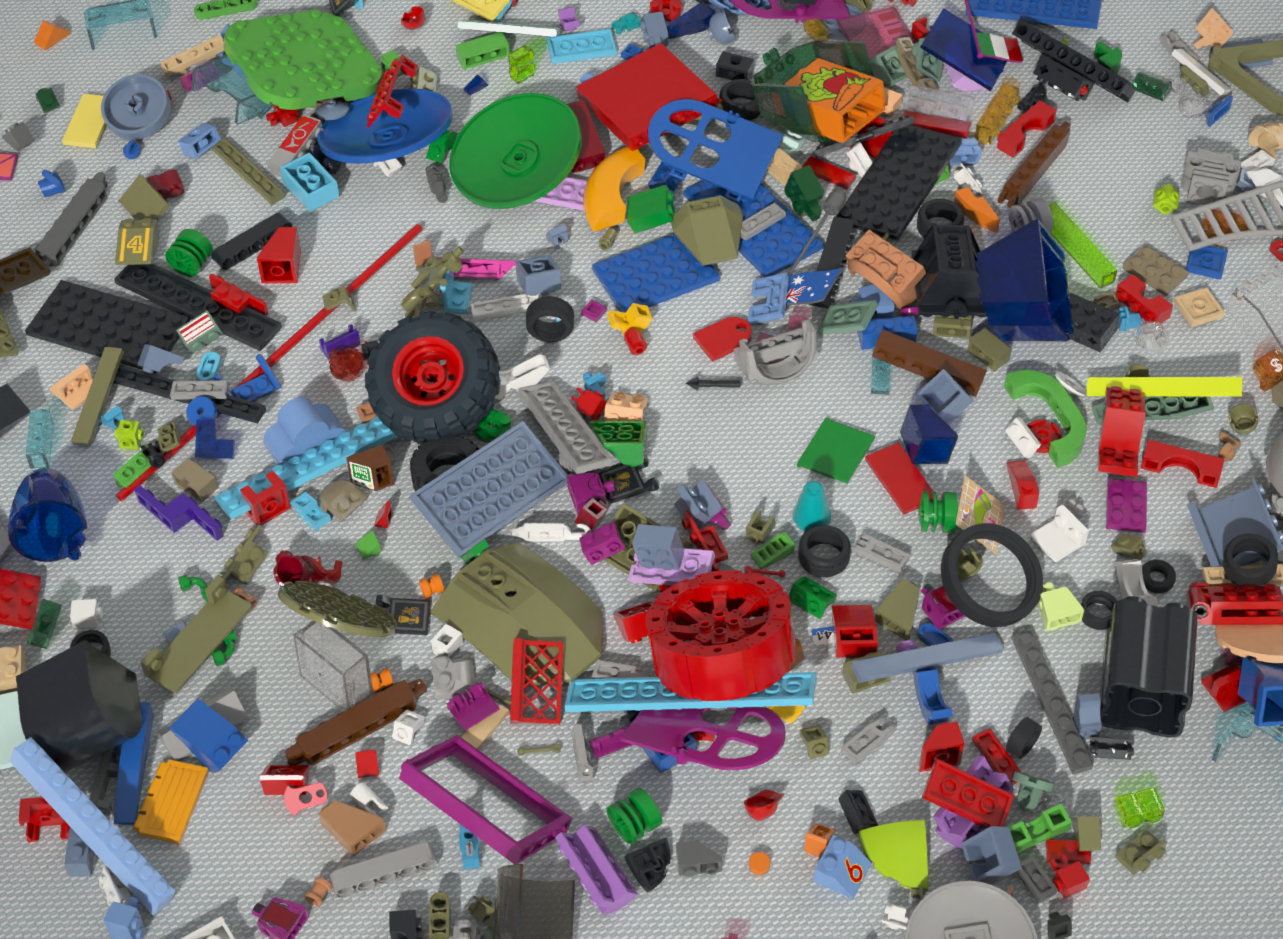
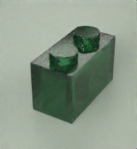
M42 599L27 640L28 644L47 649L62 607L61 604Z

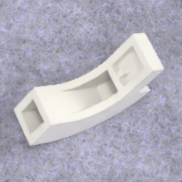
M1137 559L1116 561L1118 582L1123 599L1129 596H1136L1144 599L1149 605H1157V597L1150 595L1146 590L1141 561Z

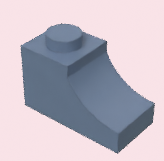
M145 344L138 366L143 367L142 371L153 374L154 371L160 372L168 364H182L184 357Z
M1099 693L1078 695L1073 720L1081 739H1090V737H1099L1102 724Z

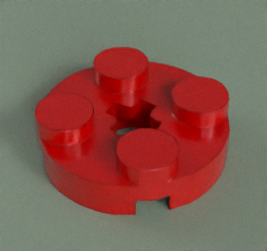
M653 0L650 2V13L663 12L664 20H668V22L675 21L682 14V2L680 0Z

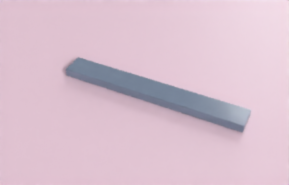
M991 633L852 662L851 668L858 682L861 683L1002 653L1004 648L997 635Z

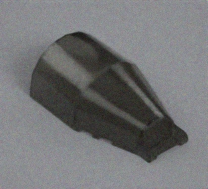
M521 863L502 866L497 869L493 939H572L575 880H524L523 864Z

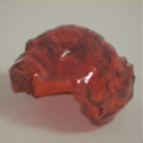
M346 348L344 351L332 350L328 353L329 369L336 379L351 382L359 378L364 372L365 359L358 349Z

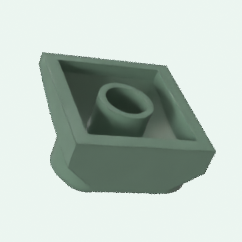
M921 38L918 43L913 45L912 53L916 58V69L938 83L941 79L945 51L926 38Z

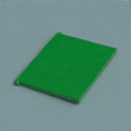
M826 417L796 466H801L848 484L873 443L875 436L829 420Z

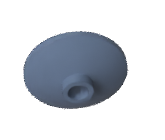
M330 100L317 107L315 115L322 120H336L344 117L349 112V106L343 102Z

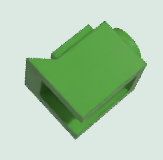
M395 50L382 54L381 66L384 71L390 70V65L395 58L399 59V55ZM399 70L398 76L403 75L401 70Z

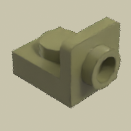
M819 724L800 729V737L807 747L810 759L829 754L827 736Z

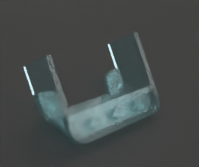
M149 0L122 1L89 7L84 11L92 50L95 49L92 28L150 18L154 39L157 38Z

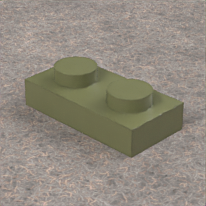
M1186 65L1180 68L1181 80L1185 84H1190L1195 93H1200L1203 97L1209 94L1208 85Z

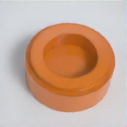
M762 852L752 854L748 864L750 871L756 875L767 873L770 869V858L768 855Z

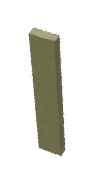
M226 138L212 146V151L271 205L286 197L285 192Z
M104 348L71 439L73 445L91 446L124 354L122 348Z

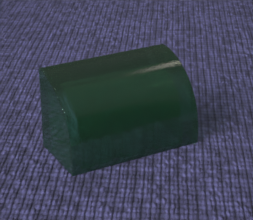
M1139 72L1134 80V86L1138 88L1137 92L1163 102L1172 90L1171 83Z

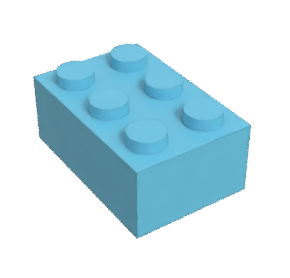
M310 153L280 167L282 182L309 212L339 197L337 181Z

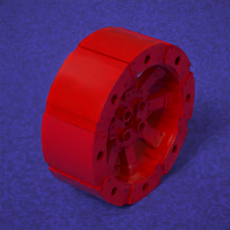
M723 570L695 575V578L690 580L684 579L663 591L654 600V605L649 607L646 615V628L655 674L657 678L659 677L663 686L682 697L700 699L701 701H726L743 698L755 692L758 693L779 681L790 670V666L796 658L797 646L789 596L786 591L783 592L782 586L776 581L758 573Z

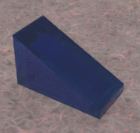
M477 74L463 90L472 95L489 85Z

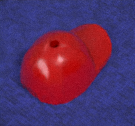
M765 789L747 798L744 801V806L751 818L756 821H762L771 817L776 812L778 802L785 794Z

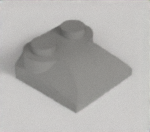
M439 656L431 662L436 700L450 699L456 695L460 696V692L465 696V689L470 693L469 687L475 684L472 659H450L446 656Z

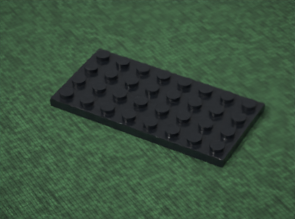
M913 125L894 130L836 217L855 220L854 228L865 232L870 230L882 237L887 233L889 234V239L898 241L961 146L962 139Z
M60 280L25 332L27 336L98 357L102 356L105 347L122 348L124 354L120 363L143 369V367L138 366V362L144 345H152L170 352L180 338L176 330L190 322L188 316Z

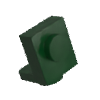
M42 88L37 91L38 93H35L36 100L39 102L43 113L60 108L52 88Z

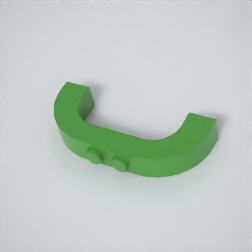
M1020 370L1006 374L1004 387L1012 400L1026 395L1042 398L1048 403L1066 430L1067 435L1050 443L1048 454L1058 468L1074 461L1083 449L1087 426L1081 409L1074 404L1072 396L1066 392L1064 387L1055 378L1048 374L1034 370Z

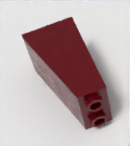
M585 100L568 103L567 105L578 119L582 132L580 154L571 170L572 173H577L595 168L605 159V151Z

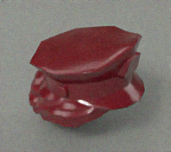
M287 550L280 551L275 558L277 564L273 569L275 580L280 587L285 582H292L294 584L296 581L315 583V574L309 570L306 561L298 555L293 556Z

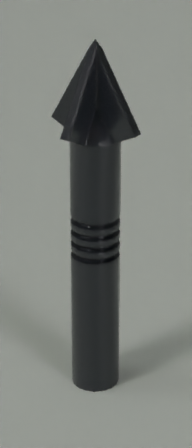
M697 376L685 384L698 391L699 387L740 388L741 382L740 380H699Z

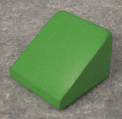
M373 531L366 534L356 543L362 559L381 553L380 543Z

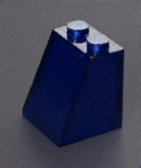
M909 405L900 434L912 464H948L958 439L957 433L928 405Z

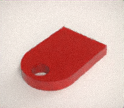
M728 317L693 333V339L713 362L734 352V348L740 347L739 340L747 339L749 344L752 339V327L742 318ZM738 328H745L746 330H745V331H739V330H737V329H738Z

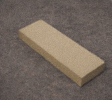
M497 702L495 703L499 706L500 710L469 728L461 737L478 750L509 715V709Z

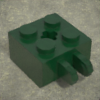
M808 165L791 172L784 192L790 198L794 211L800 217L807 215L812 222H817L820 214H822L819 203L824 190L812 168Z

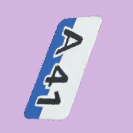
M833 626L812 629L811 633L815 645L834 643Z

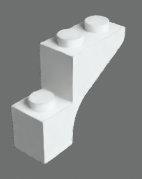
M539 354L509 370L499 371L501 384L499 394L495 396V399L501 400L511 388L518 390L519 388L537 384L550 370L545 355Z

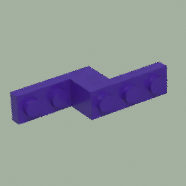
M141 485L134 489L138 502L173 533L193 520L216 541L223 537L222 524L219 520L210 517L208 511L205 508L201 509L192 497L188 498L182 493L165 505L162 500L158 501L149 489L146 490Z

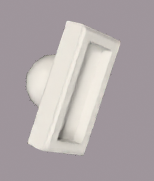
M859 142L846 153L850 158V169L858 172L862 178L873 162L861 142Z

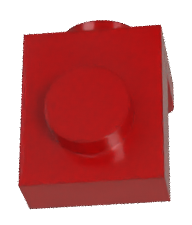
M923 17L913 22L911 35L918 42L921 38L929 40L930 31L927 29V18Z

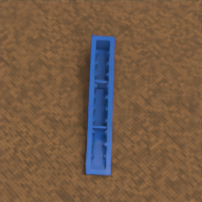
M140 702L142 714L140 733L136 737L122 743L114 824L134 825L137 818L154 719L150 702Z

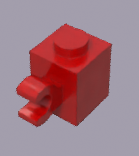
M274 104V112L266 114V120L270 121L271 126L277 125L280 121L283 127L299 121L297 109H281Z
M576 388L580 392V396L578 398L571 396L574 402L579 403L576 410L597 421L607 403L603 399L604 395L596 390L592 393L589 390L585 392L581 388Z
M1064 854L1060 856L1062 864H1057L1054 858L1051 859L1050 866L1056 871L1053 883L1058 889L1057 892H1060L1063 898L1087 889L1090 878L1080 861L1069 865L1068 859Z

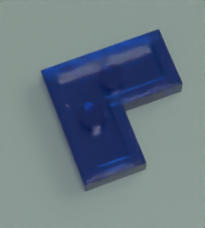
M196 420L195 458L234 459L235 440L216 439V420Z

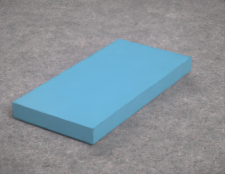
M611 29L546 38L552 64L617 55Z

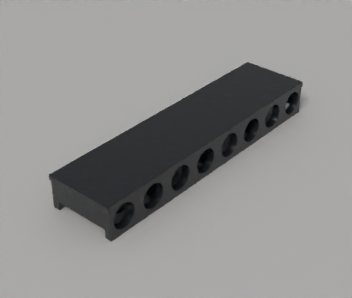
M1019 19L1017 26L1012 32V35L1021 39V42L1093 81L1097 86L1127 103L1135 91L1138 90L1125 78Z

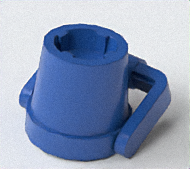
M47 169L42 171V176L45 178L38 181V185L45 198L66 192L62 180L56 171L50 172Z

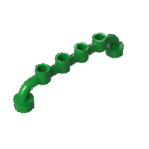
M186 574L178 577L179 585L183 592L190 590L191 585H198L203 599L206 603L208 602L205 591L208 586L203 579L199 577L188 578ZM234 630L223 641L227 649L224 652L221 649H217L212 653L217 667L224 665L225 660L234 653V641H237Z

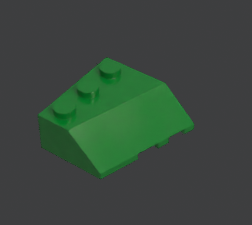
M590 421V426L603 447L622 464L632 467L643 465L647 446L646 421Z

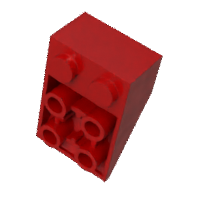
M872 604L832 605L836 658L864 657L868 653H876L878 637Z

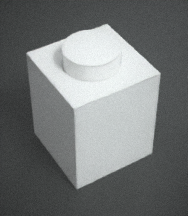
M72 600L70 618L74 628L98 627L99 619H102L103 612L102 607L98 606L97 600Z

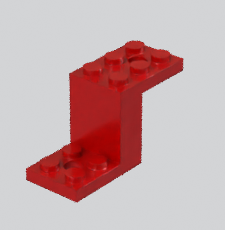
M1118 386L1106 387L1105 411L1098 445L1099 472L1137 477L1138 451L1146 413L1144 392L1138 389L1123 390Z

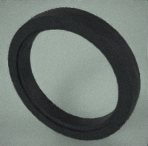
M992 523L970 526L958 533L943 553L941 579L944 589L953 605L963 615L978 624L988 627L1010 626L1029 615L1041 598L1043 574L1035 552L1021 536L1004 526ZM976 539L992 540L1008 548L1017 557L1026 577V593L1018 608L1005 612L993 611L979 605L968 595L961 584L957 569L959 553L967 542Z

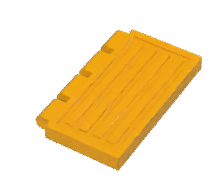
M169 759L167 763L160 762L155 773L156 778H153L147 792L149 796H146L139 811L141 814H138L133 830L138 831L139 835L143 837L181 844L208 777V767Z

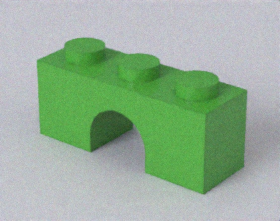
M1061 803L1043 811L1042 815L1028 823L1018 822L1009 826L1016 851L1019 853L1070 830L1072 822Z

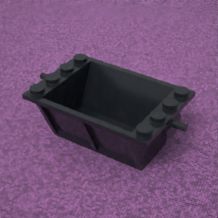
M933 225L919 248L911 251L912 259L922 265L926 272L915 285L918 315L924 317L932 315L949 317L954 315L955 319L968 316L982 318L992 316L984 253L980 250L970 225Z

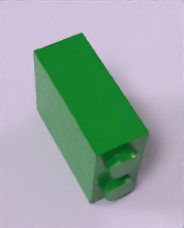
M663 185L627 198V223L634 233L673 222V214L675 213L673 205L675 196L673 191H670L667 185Z

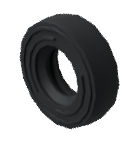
M1154 559L1142 566L1143 580L1148 591L1164 593L1172 589L1176 581V572L1168 562ZM1153 571H1159L1165 575V580L1155 581L1151 578L1150 574Z

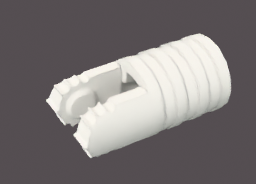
M364 782L356 785L350 793V796L368 813L378 816L371 809L375 804L381 810L386 811L388 809L386 804Z

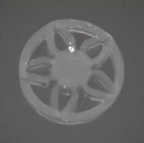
M1054 789L1053 792L1043 790L1039 799L1041 806L1032 810L1033 814L1037 819L1042 815V812H1040L1042 809L1046 811L1061 804L1063 798L1066 803L1063 802L1062 805L1068 808L1065 810L1069 818H1071L1073 805L1070 798L1059 789Z

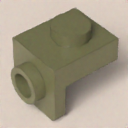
M1122 534L1111 545L1113 552L1129 555L1130 560H1141L1146 554L1141 537Z

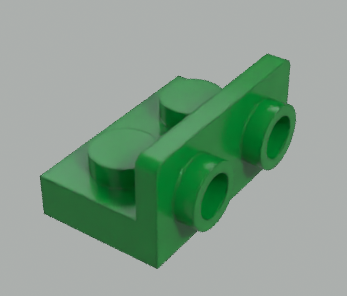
M806 576L793 583L789 593L791 603L819 619L823 617L825 609L834 603L837 598V594Z

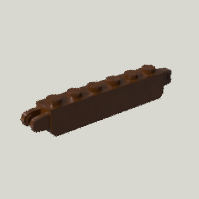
M1065 121L1061 126L1053 125L1006 182L1003 191L998 197V203H1003L1006 199L1008 200L1007 207L1011 208V206L1019 205L1066 148L1070 136V123Z
M421 678L409 683L405 679L396 682L384 691L377 692L371 698L357 703L349 710L340 712L336 717L327 722L320 723L314 729L303 732L299 737L295 738L296 743L286 749L287 763L289 765H297L306 761L308 765H315L394 722L406 710L414 711L417 705L416 699L427 692L426 685Z

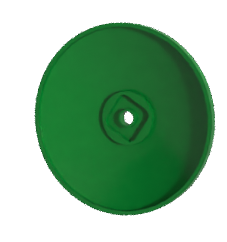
M542 93L516 94L491 103L475 114L464 125L454 141L449 159V169L454 184L466 199L486 208H515L540 199L555 189L568 176L578 159L582 145V132L578 119L571 108L563 101Z

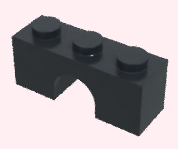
M416 909L389 911L391 939H422V937L418 938V931H422L421 917L417 918Z

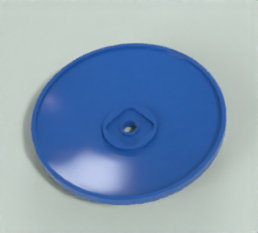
M424 89L392 90L390 97L404 105L402 114L398 119L390 116L383 110L368 128L366 126L368 122L366 118L370 113L369 110L376 94H372L369 97L347 104L349 112L344 117L336 120H325L321 127L324 131H320L317 134V140L321 151L336 161L357 164L387 161L413 153L434 142L450 126L453 112L450 102L439 93Z

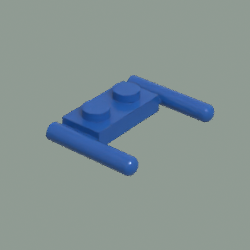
M258 354L256 355V360L265 374L232 389V391L228 390V395L254 402L272 393L274 390L280 389L282 386L263 355ZM216 374L213 377L215 381L223 380L220 374Z

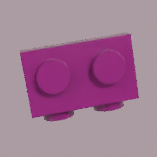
M614 521L579 538L582 553L591 565L626 548L620 538L618 526Z

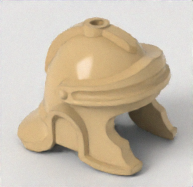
M1268 122L1263 126H1255L1249 133V144L1253 147L1258 146L1276 159L1275 149H1283V124Z

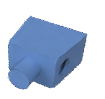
M874 284L860 288L858 299L849 301V303L876 300L878 307L872 318L894 316L895 306L893 301Z

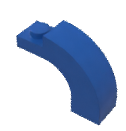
M932 667L913 671L917 699L926 723L931 725L949 722L948 717H953L952 708L947 706L943 700L937 669Z

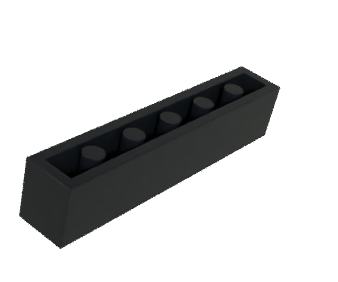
M833 217L816 271L843 268L839 277H843L845 266L843 265L848 262L846 254L852 249L853 241L851 239H855L857 228H854L855 220ZM837 278L824 301L808 305L829 309L831 303H835L837 296L835 290H839L841 279Z

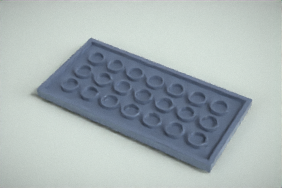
M522 421L412 493L409 498L459 559L481 541L487 540L565 486L568 475Z

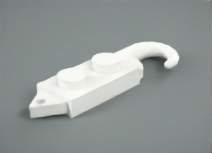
M524 523V526L512 530V535L521 537L525 541L580 540L579 538L590 533L591 529L585 524H578L577 527L583 528L585 531L572 532L564 524Z

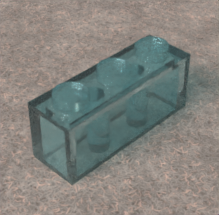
M49 409L30 410L25 453L30 469L50 467L54 422Z

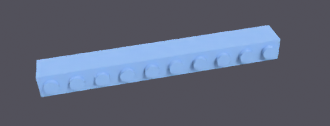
M32 737L15 747L10 758L12 765L135 897L139 899L148 911L154 916L167 906L175 890Z

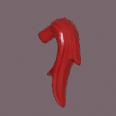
M306 555L299 556L313 568L316 580L327 584H335L340 580L342 561L336 560L334 569L326 570L321 564L320 556L317 559Z

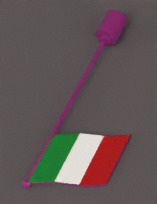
M964 0L978 52L977 57L979 59L988 57L1013 63H1022L1023 59L1017 39L977 33L975 31L968 0Z

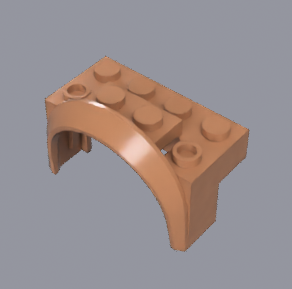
M868 230L846 254L848 271L854 278L855 273L863 276L885 293L899 310L903 307H909L916 299L914 287L926 274L924 267L872 231ZM896 273L897 275L893 278V280L890 283H888V281Z

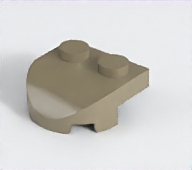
M339 480L328 484L319 495L321 509L325 513L329 510L341 522L368 498L352 482L346 480Z

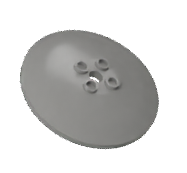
M958 881L933 890L919 902L907 923L904 939H1038L1029 915L1011 895L987 883Z

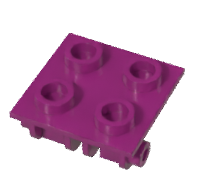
M476 682L473 686L469 687L470 693L465 689V696L460 692V696L456 695L446 703L448 710L464 731L500 710L499 706L485 690L486 688L482 682L479 684Z

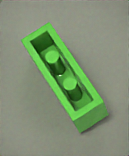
M502 32L455 45L456 57L463 70L510 56L509 43Z

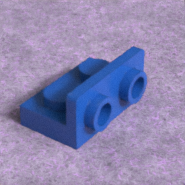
M661 162L648 185L650 189L667 185L668 189L674 193L681 179L671 176L672 167ZM675 171V174H678L680 176L683 175L682 173Z

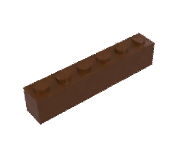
M882 330L872 357L878 360L885 361L930 380L944 369L969 395L977 397L987 372L983 368Z

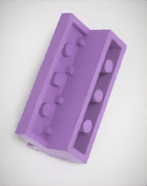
M977 756L966 771L1009 793H1012L1014 790L1007 775L993 772L984 756ZM939 807L933 816L938 824L935 830L937 834L946 842L963 849L962 842L986 829L942 807Z
M584 824L573 835L560 832L555 837L559 843V850L566 855L569 860V866L577 873L580 878L579 882L587 889L591 895V901L599 908L602 914H610L623 908L638 895L595 827Z

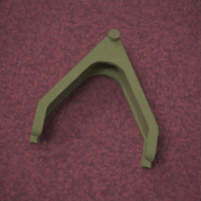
M1283 40L1227 48L1215 46L1213 48L1208 64L1209 70L1218 72L1270 112L1283 115V97L1278 96L1239 65L1245 62L1282 58Z

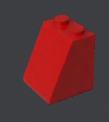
M279 227L258 254L257 263L262 283H298L301 248L297 227Z

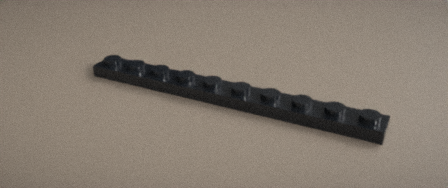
M119 365L113 383L171 399L173 381L177 380ZM227 395V399H211L216 404L218 413L257 424L267 411L265 405ZM180 399L175 401L189 404L193 399Z

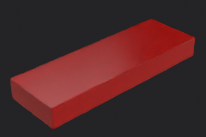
M810 156L802 166L810 165L816 177L846 190L856 180L855 174L813 156Z
M991 728L972 736L973 743L982 756L985 757L992 770L1006 774L1012 785L1019 783L1012 780L1014 771L1021 772Z

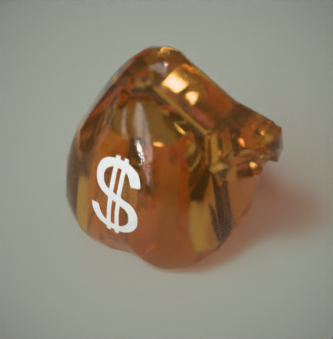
M1274 349L1260 357L1253 365L1255 376L1261 380L1259 383L1260 389L1263 392L1272 389V387L1283 381V353L1279 350Z

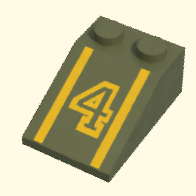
M157 219L121 220L118 228L115 265L152 264L160 238Z

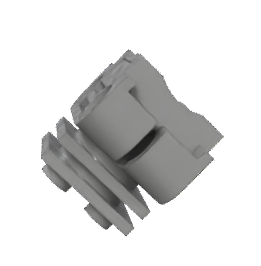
M1198 148V153L1189 151L1181 182L1182 189L1189 192L1187 202L1205 205L1233 196L1242 161L1233 160V154L1214 153Z

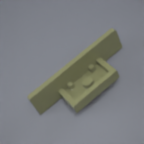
M258 525L254 530L252 528L249 529L244 536L247 540L244 544L240 543L234 550L236 553L235 557L228 559L224 565L226 570L224 573L220 572L217 576L225 581L228 575L231 574L245 585L248 583L268 553L252 542L262 526Z

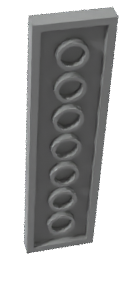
M553 380L518 389L521 399L576 474L612 465V457Z

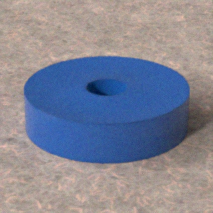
M196 397L187 407V418L191 424L197 427H207L217 417V406L207 397Z

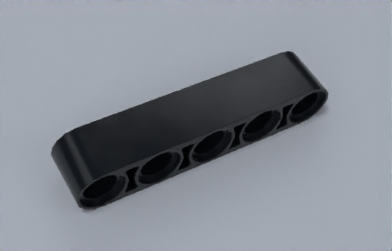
M276 213L217 247L212 252L211 258L223 270H228L262 250L279 227H293V225L281 213Z

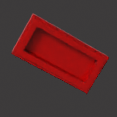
M1046 840L1045 842L1047 863H1050L1053 858L1056 863H1062L1060 861L1062 854L1067 857L1068 863L1078 861L1081 864L1091 863V851H1079L1076 840Z

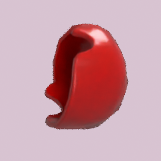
M414 6L411 8L410 13L404 12L403 18H401L402 26L410 30L422 27L425 23L424 9L420 6Z

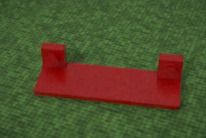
M401 55L399 59L395 58L390 65V70H386L381 77L382 80L378 85L379 88L369 110L370 113L366 118L368 120L366 125L368 128L383 110L397 119L402 114L404 105L390 97L399 70L404 75L413 78L418 68L417 64L404 55Z

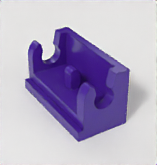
M352 324L348 325V332L325 343L323 338L319 339L320 350L328 360L361 345L359 331L357 329L353 330Z

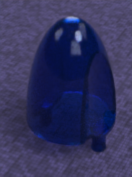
M39 468L30 472L19 485L10 510L8 537L12 547L22 556L39 562H53L67 557L73 561L79 560V557H81L80 548L86 540L83 531L88 527L85 510L77 490L64 474L53 468Z

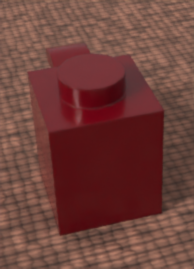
M592 498L582 507L575 523L577 525L585 524L589 526L592 532L605 516L608 510L605 508L607 503L602 499L597 502Z

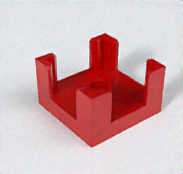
M274 471L266 474V478L271 482L272 486L259 494H256L250 486L240 489L242 497L250 505L251 509L246 514L256 526H262L291 509L286 485Z
M43 797L20 799L18 822L20 826H24V823H27L26 839L28 843L39 841L41 826L61 825L60 838L62 840L68 839L70 826Z

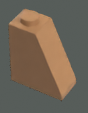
M336 800L324 806L321 812L318 813L321 824L353 857L386 831L385 821L382 817Z

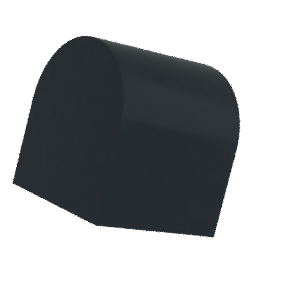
M85 640L16 676L20 722L25 739L27 740L32 737L64 773L136 737L141 731L142 714L136 673Z

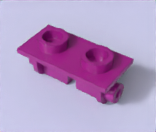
M624 726L622 729L588 741L596 759L632 746L633 744L620 741V737L628 727Z

